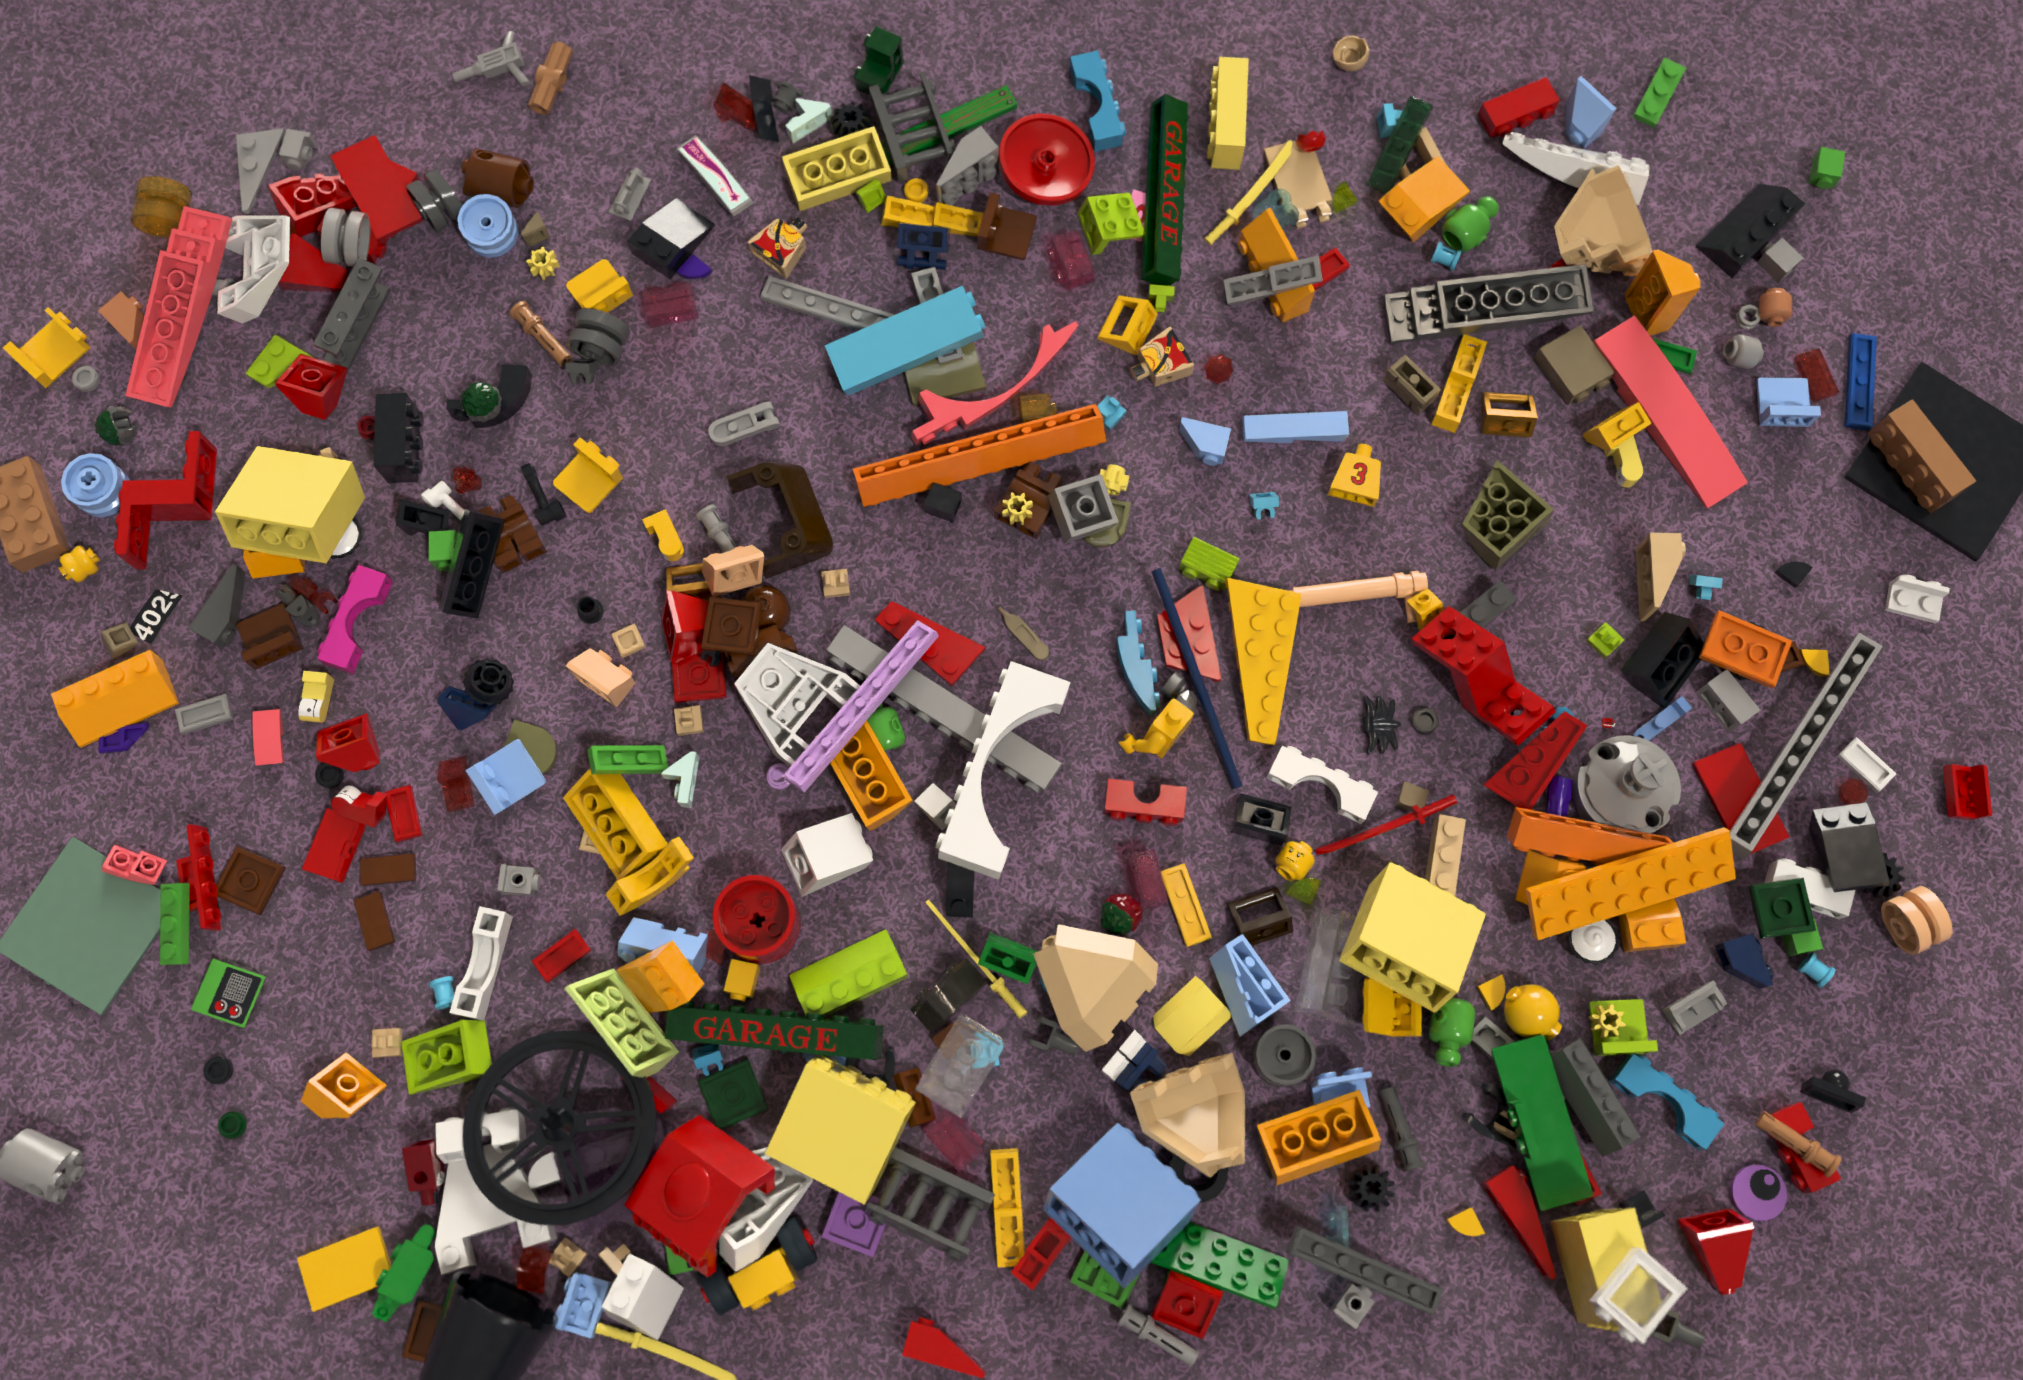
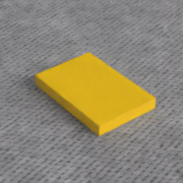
M380 1227L372 1228L297 1258L312 1312L379 1287L375 1284L384 1269L389 1271L391 1268Z

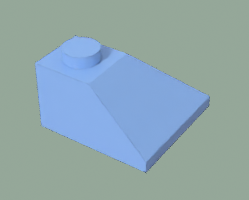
M1582 76L1577 79L1565 103L1566 135H1568L1572 144L1585 149L1604 132L1616 108Z

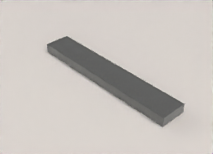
M1295 1226L1286 1253L1427 1314L1435 1315L1443 1289L1299 1226Z

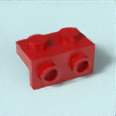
M1950 764L1943 766L1948 818L1975 820L1992 816L1987 765L1980 764L1968 767Z

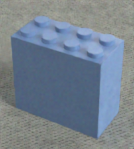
M1117 1123L1049 1189L1043 1211L1125 1289L1191 1221L1201 1199L1198 1198L1196 1191L1191 1186L1184 1185L1177 1178L1173 1169L1169 1166H1164L1156 1159L1155 1153L1150 1148L1142 1146L1136 1140L1131 1130L1123 1128Z

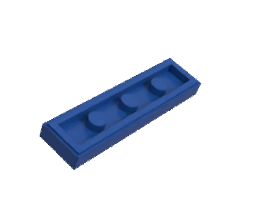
M1852 333L1849 336L1845 427L1868 431L1873 428L1877 336Z

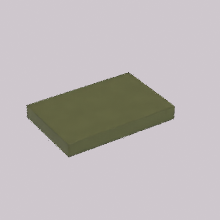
M974 342L961 347L963 358L939 365L938 358H935L905 371L913 407L921 405L918 401V396L920 392L926 389L947 399L986 390Z

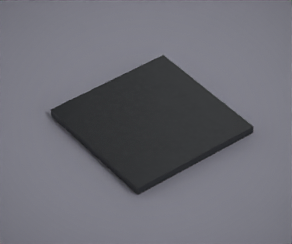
M1921 362L1883 419L1889 413L1913 399L1972 474L1976 482L1953 500L1934 512L1929 513L1926 508L1919 504L1918 498L1913 491L1903 483L1902 477L1896 469L1888 464L1882 451L1872 443L1871 437L1843 478L1976 562L1982 556L2023 491V424L1924 362Z

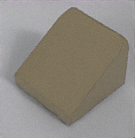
M535 213L521 232L529 247L549 238V233L539 213Z
M126 622L101 631V641L112 660L138 645V641Z
M1404 781L1395 806L1413 812L1412 807L1415 805L1419 809L1423 808L1426 805L1429 790Z

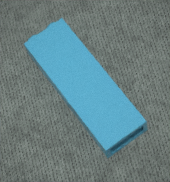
M960 286L825 345L845 394L848 396L983 338L982 329L986 327L981 315L975 316L972 309L973 306H976L971 291L966 293L964 287Z

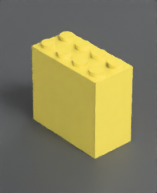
M257 446L215 513L230 546L233 548L327 564L364 501L365 495L352 461Z
M1389 862L1369 884L1339 961L1435 1013L1458 993L1486 913L1478 910L1474 905L1454 897L1450 892L1443 891L1430 884L1426 879L1419 878L1406 871L1403 867Z
M817 1054L806 1064L765 1154L865 1204L875 1191L916 1102L911 1100V1096L906 1092L900 1090L895 1092L887 1088L885 1082L877 1078L869 1079L861 1075L862 1072L853 1066L845 1067L837 1063L838 1060L833 1056Z
M1635 1208L1601 1209L1550 1221L1577 1322L1585 1323L1587 1327H1595V1329L1603 1328V1330L1611 1329V1331H1617L1619 1328L1611 1320L1607 1323L1594 1312L1596 1307L1589 1301L1632 1247L1642 1248L1647 1253ZM1638 1264L1609 1299L1635 1323H1639V1325H1643L1661 1303L1655 1279Z

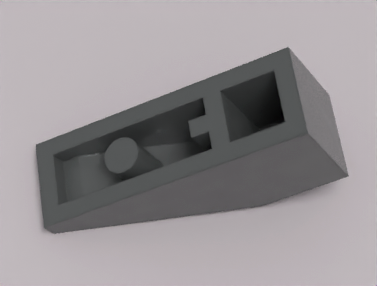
M234 564L231 565L189 627L198 636L221 649H224L226 645H229L236 636L235 631L237 630L236 625L239 623L246 573Z

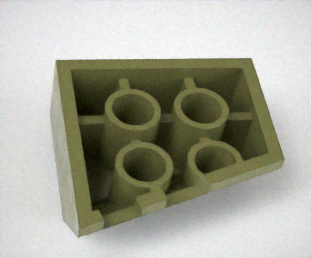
M1497 460L1477 499L1468 512L1462 528L1476 553L1492 568L1497 570L1549 523L1554 509Z

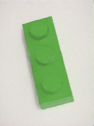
M1664 58L1633 118L1655 128L1686 67Z
M664 745L590 746L587 750L591 774H661L668 768Z
M190 883L161 884L160 965L189 964Z

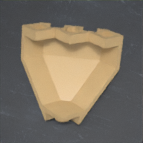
M1619 165L1598 174L1592 168L1554 226L1560 254L1567 266L1586 264V267H1591L1593 272L1610 274L1614 270L1623 272L1624 276L1633 277L1639 273L1652 253V247L1627 177Z
M1058 925L1056 935L1044 939L1041 951L1033 954L1061 1029L1085 1052L1107 1044L1114 1036L1111 1031L1120 1020L1125 1022L1139 1006L1136 1003L1145 990L1150 992L1156 985L1158 963L1132 939Z
M1232 1053L1199 1061V1065L1176 1070L1166 1074L1165 1078L1159 1081H1148L1130 1092L1142 1132L1210 1178L1221 1168L1245 1164V1090Z

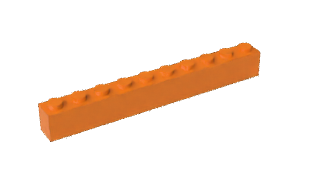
M1093 404L853 468L863 507L877 505L887 500L899 499L917 492H925L931 489L933 483L948 486L958 481L974 479L984 474L996 473L1014 466H1022L1029 462L1045 460L1055 455L1096 446L1106 442L1103 417L1097 405Z

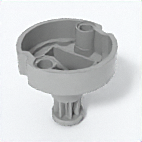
M1616 736L1598 743L1582 757L1584 767L1576 770L1572 777L1573 802L1583 820L1651 834L1662 828L1670 820L1668 811L1679 804L1681 796L1680 778L1670 757L1654 743L1635 736ZM1598 750L1603 751L1607 755V760L1599 757ZM1646 816L1653 820V827L1647 825Z

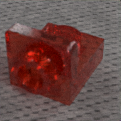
M535 1247L523 1249L517 1267L516 1289L538 1293L545 1292L547 1268L551 1259L550 1250Z

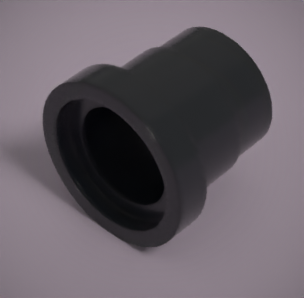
M585 596L578 601V616L583 622L594 624L603 617L604 608L598 600ZM589 604L595 605L591 612H583L585 606Z

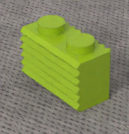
M1193 537L1181 560L1179 570L1189 579L1195 580L1198 578L1206 582L1205 585L1210 589L1225 591V579L1232 577L1240 558Z

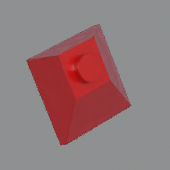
M300 354L276 381V387L301 413L326 420L338 405L347 368Z
M366 713L317 731V760L352 772L369 770L375 767L376 764H379L380 750L368 714Z

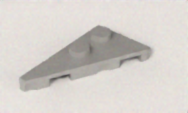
M283 128L236 135L241 207L244 214H250V210L257 201L256 195L261 185H264L271 169V163L278 154L276 150L281 139H284L285 131Z

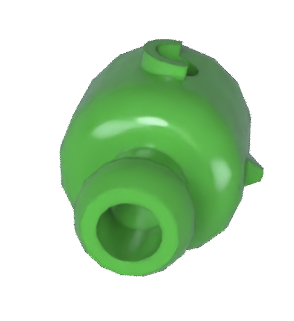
M1486 196L1477 202V206L1465 204L1458 210L1452 209L1445 217L1446 221L1441 231L1443 239L1448 246L1455 251L1461 250V253H1466L1475 246L1478 247L1483 240H1486V235L1489 233L1491 226L1489 219L1494 218L1499 210L1497 202L1493 198Z
M881 703L867 721L884 751L892 748L897 749L904 745L906 740L901 721L896 709L893 707L883 708Z
M1451 998L1437 1012H1431L1429 1039L1439 1045V1049L1435 1053V1060L1439 1065L1446 1067L1458 1066L1461 1062L1459 1048L1469 1045L1472 1041L1475 1009L1472 1004L1465 1000Z

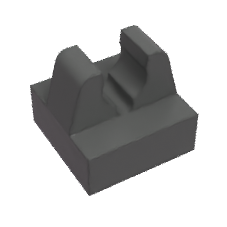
M572 359L565 363L566 373L570 374L573 384L580 383V375L582 374L586 379V385L594 382L595 373L599 370V363L593 359Z

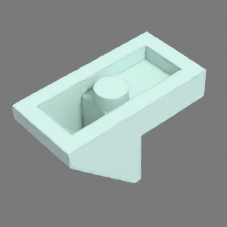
M795 99L796 109L801 116L792 118L786 124L787 135L792 143L797 142L830 121L832 110L828 103Z
M689 752L661 773L664 779L681 781L680 784H676L674 794L681 807H692L700 758L697 752Z

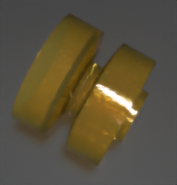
M159 176L140 178L137 182L135 200L137 202L133 205L131 224L139 231L148 235L170 238L172 228L178 229L183 206H191V190L182 183Z

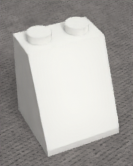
M852 813L797 831L781 849L802 897L865 869L873 861L872 850L865 843L861 825L855 820Z
M629 1254L602 1305V1309L608 1317L658 1341L684 1287L654 1265Z

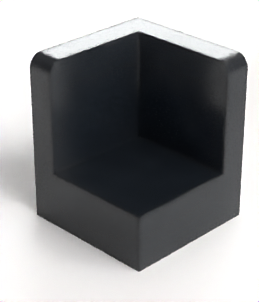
M933 483L924 503L925 513L953 523L962 502V492Z
M1645 1190L1619 1203L1621 1209L1635 1208L1640 1229L1665 1216L1663 1210L1655 1209Z

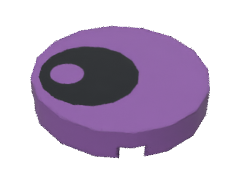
M1749 1165L1741 1168L1733 1180H1731L1729 1186L1730 1199L1734 1208L1751 1220L1767 1221L1777 1217L1784 1209L1787 1201V1188L1782 1177L1775 1170L1764 1165Z

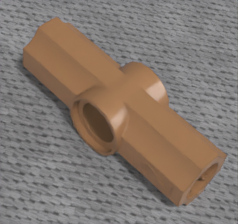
M558 41L552 43L544 65H540L537 69L535 76L536 86L528 106L538 114H550L557 93L562 92V84L565 85L566 70L573 51L565 43Z

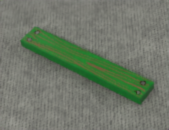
M1005 85L943 113L940 117L949 140L1017 109L1018 104L1008 86ZM933 118L899 134L904 135L935 126ZM939 135L903 145V148H901L902 155H913L940 144ZM885 140L881 141L889 166L893 164Z

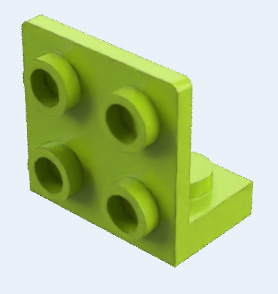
M1130 193L1087 197L1077 212L1092 255L1102 253L1110 241L1142 238L1144 236V229Z
M1642 999L1589 1002L1590 1016L1598 1014L1595 1007L1601 1005L1606 1010L1608 1005L1613 1004V1010L1617 1012L1623 1011V1015L1620 1016L1621 1022L1626 1024L1624 1027L1617 1028L1619 1035L1615 1037L1608 1032L1607 1037L1601 1038V1032L1593 1030L1594 1056L1649 1054L1658 1051L1657 1040H1648L1644 1001ZM1606 1017V1019L1603 1021L1604 1024L1608 1025L1611 1019L1609 1017ZM1590 1019L1591 1028H1592V1027L1594 1026V1024H1593V1020Z

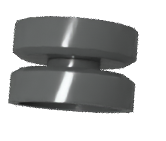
M434 168L424 174V180L430 189L429 191L418 180L413 181L405 188L419 213L438 233L448 227V220L443 210L452 220L457 221L460 208L463 205L444 177Z
M589 308L579 309L573 323L576 329L571 330L566 342L568 349L583 359L597 360L599 364L606 366L617 365L623 353L621 346L625 345L630 333L629 327L617 317L606 312Z
M1289 1024L1277 1025L1264 1032L1254 1044L1252 1052L1253 1067L1258 1076L1267 1084L1279 1088L1293 1086L1307 1078L1314 1069L1316 1060L1315 1045L1309 1035L1299 1027ZM1280 1052H1287L1289 1058H1287L1286 1060H1282L1280 1057Z

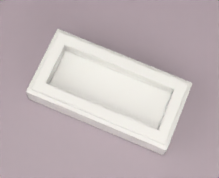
M1857 737L1837 756L1876 793L1880 792L1896 775L1887 764Z

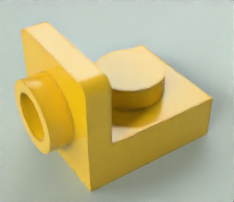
M1425 589L1407 600L1408 606L1416 613L1419 630L1423 629L1444 610L1443 603L1429 589Z

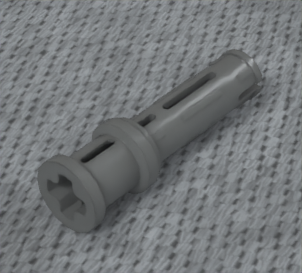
M1396 1086L1379 1091L1396 1142H1394L1395 1150L1399 1151L1404 1165L1402 1171L1407 1172L1426 1166L1425 1161L1421 1159L1416 1145L1418 1140L1415 1136H1412Z

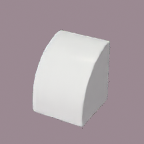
M934 783L915 800L919 808L942 831L948 826L945 824L949 809L955 810L956 804Z
M556 1152L544 1155L533 1165L528 1178L529 1190H538L566 1180Z

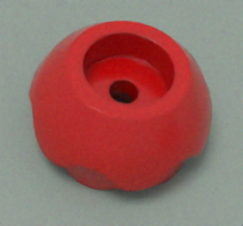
M1310 131L1307 135L1299 134L1295 142L1302 152H1314L1323 148L1326 136H1324L1323 131L1319 133Z

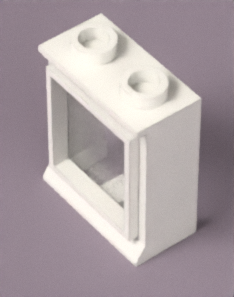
M1632 1247L1589 1302L1596 1307L1594 1309L1596 1315L1607 1323L1611 1320L1619 1328L1617 1333L1631 1344L1633 1341L1644 1344L1651 1332L1687 1288L1642 1248Z

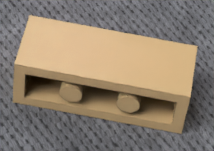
M1439 814L1433 821L1425 879L1430 884L1443 891L1450 892L1455 897L1466 819Z

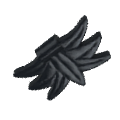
M1365 695L1363 700L1366 706V716L1362 717L1363 733H1367L1368 736L1366 753L1370 754L1376 747L1377 742L1379 743L1380 754L1386 751L1389 742L1393 749L1397 750L1398 742L1393 729L1400 727L1401 723L1392 720L1395 712V700L1392 699L1387 708L1382 697L1377 696V705L1375 707L1372 700Z

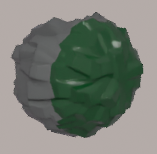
M474 382L460 396V404L464 407V411L471 421L487 422L500 413L502 397L499 390L488 383Z
M110 406L107 410L101 412V415L98 416L94 424L95 431L99 437L115 446H124L131 443L137 437V425L130 426L128 414L131 411L122 406Z

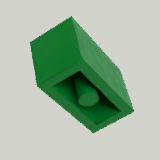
M990 932L980 955L978 965L1028 984L1036 966L1033 954L1038 951Z

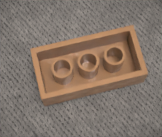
M1913 399L1889 413L1868 432L1872 443L1882 451L1888 464L1896 469L1902 477L1903 483L1913 491L1918 498L1919 504L1926 508L1929 513L1934 512L1953 500L1976 482L1972 474Z
M29 456L0 466V539L9 564L22 573L71 552L42 467Z

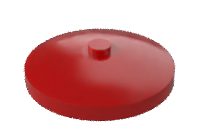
M1041 113L1025 116L1014 122L1006 130L999 146L998 164L1005 182L1016 194L1036 204L1053 206L1068 203L1084 192L1094 172L1095 156L1087 136L1075 124L1060 116Z

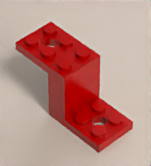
M189 431L188 440L185 442L187 459L186 464L183 466L184 480H123L122 489L118 494L120 514L116 517L118 535L114 540V550L116 555L136 570L147 568L151 521L212 520L217 448L200 431Z
M1448 606L1411 638L1413 645L1450 669L1461 706L1515 745H1520L1555 713L1553 705L1515 680L1505 642L1452 607ZM1447 635H1455L1453 639H1443ZM1515 710L1523 711V713L1519 716L1510 715Z

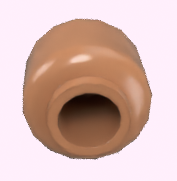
M1783 288L1766 290L1758 299L1761 321L1768 323L1770 327L1782 326L1785 321L1792 317V296L1785 292Z

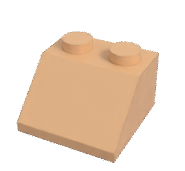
M749 545L745 547L738 546L731 551L721 554L714 553L707 558H703L702 573L712 597L762 583L764 554L755 546Z
M590 648L567 663L566 667L575 679L616 708L635 685V681L631 677L633 673L621 664L619 667L612 664V658L601 650L597 653Z

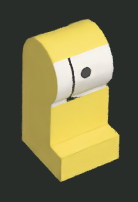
M1634 435L1613 449L1604 450L1606 457L1613 456L1617 469V483L1623 487L1634 486L1643 474V467Z
M303 671L302 681L304 686L301 696L302 700L299 705V719L301 721L323 723L328 711L334 678L328 673Z

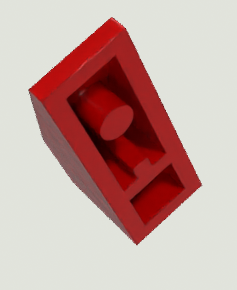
M918 1317V1321H911L902 1356L984 1379L985 1370L940 1328L935 1327V1321L923 1317Z

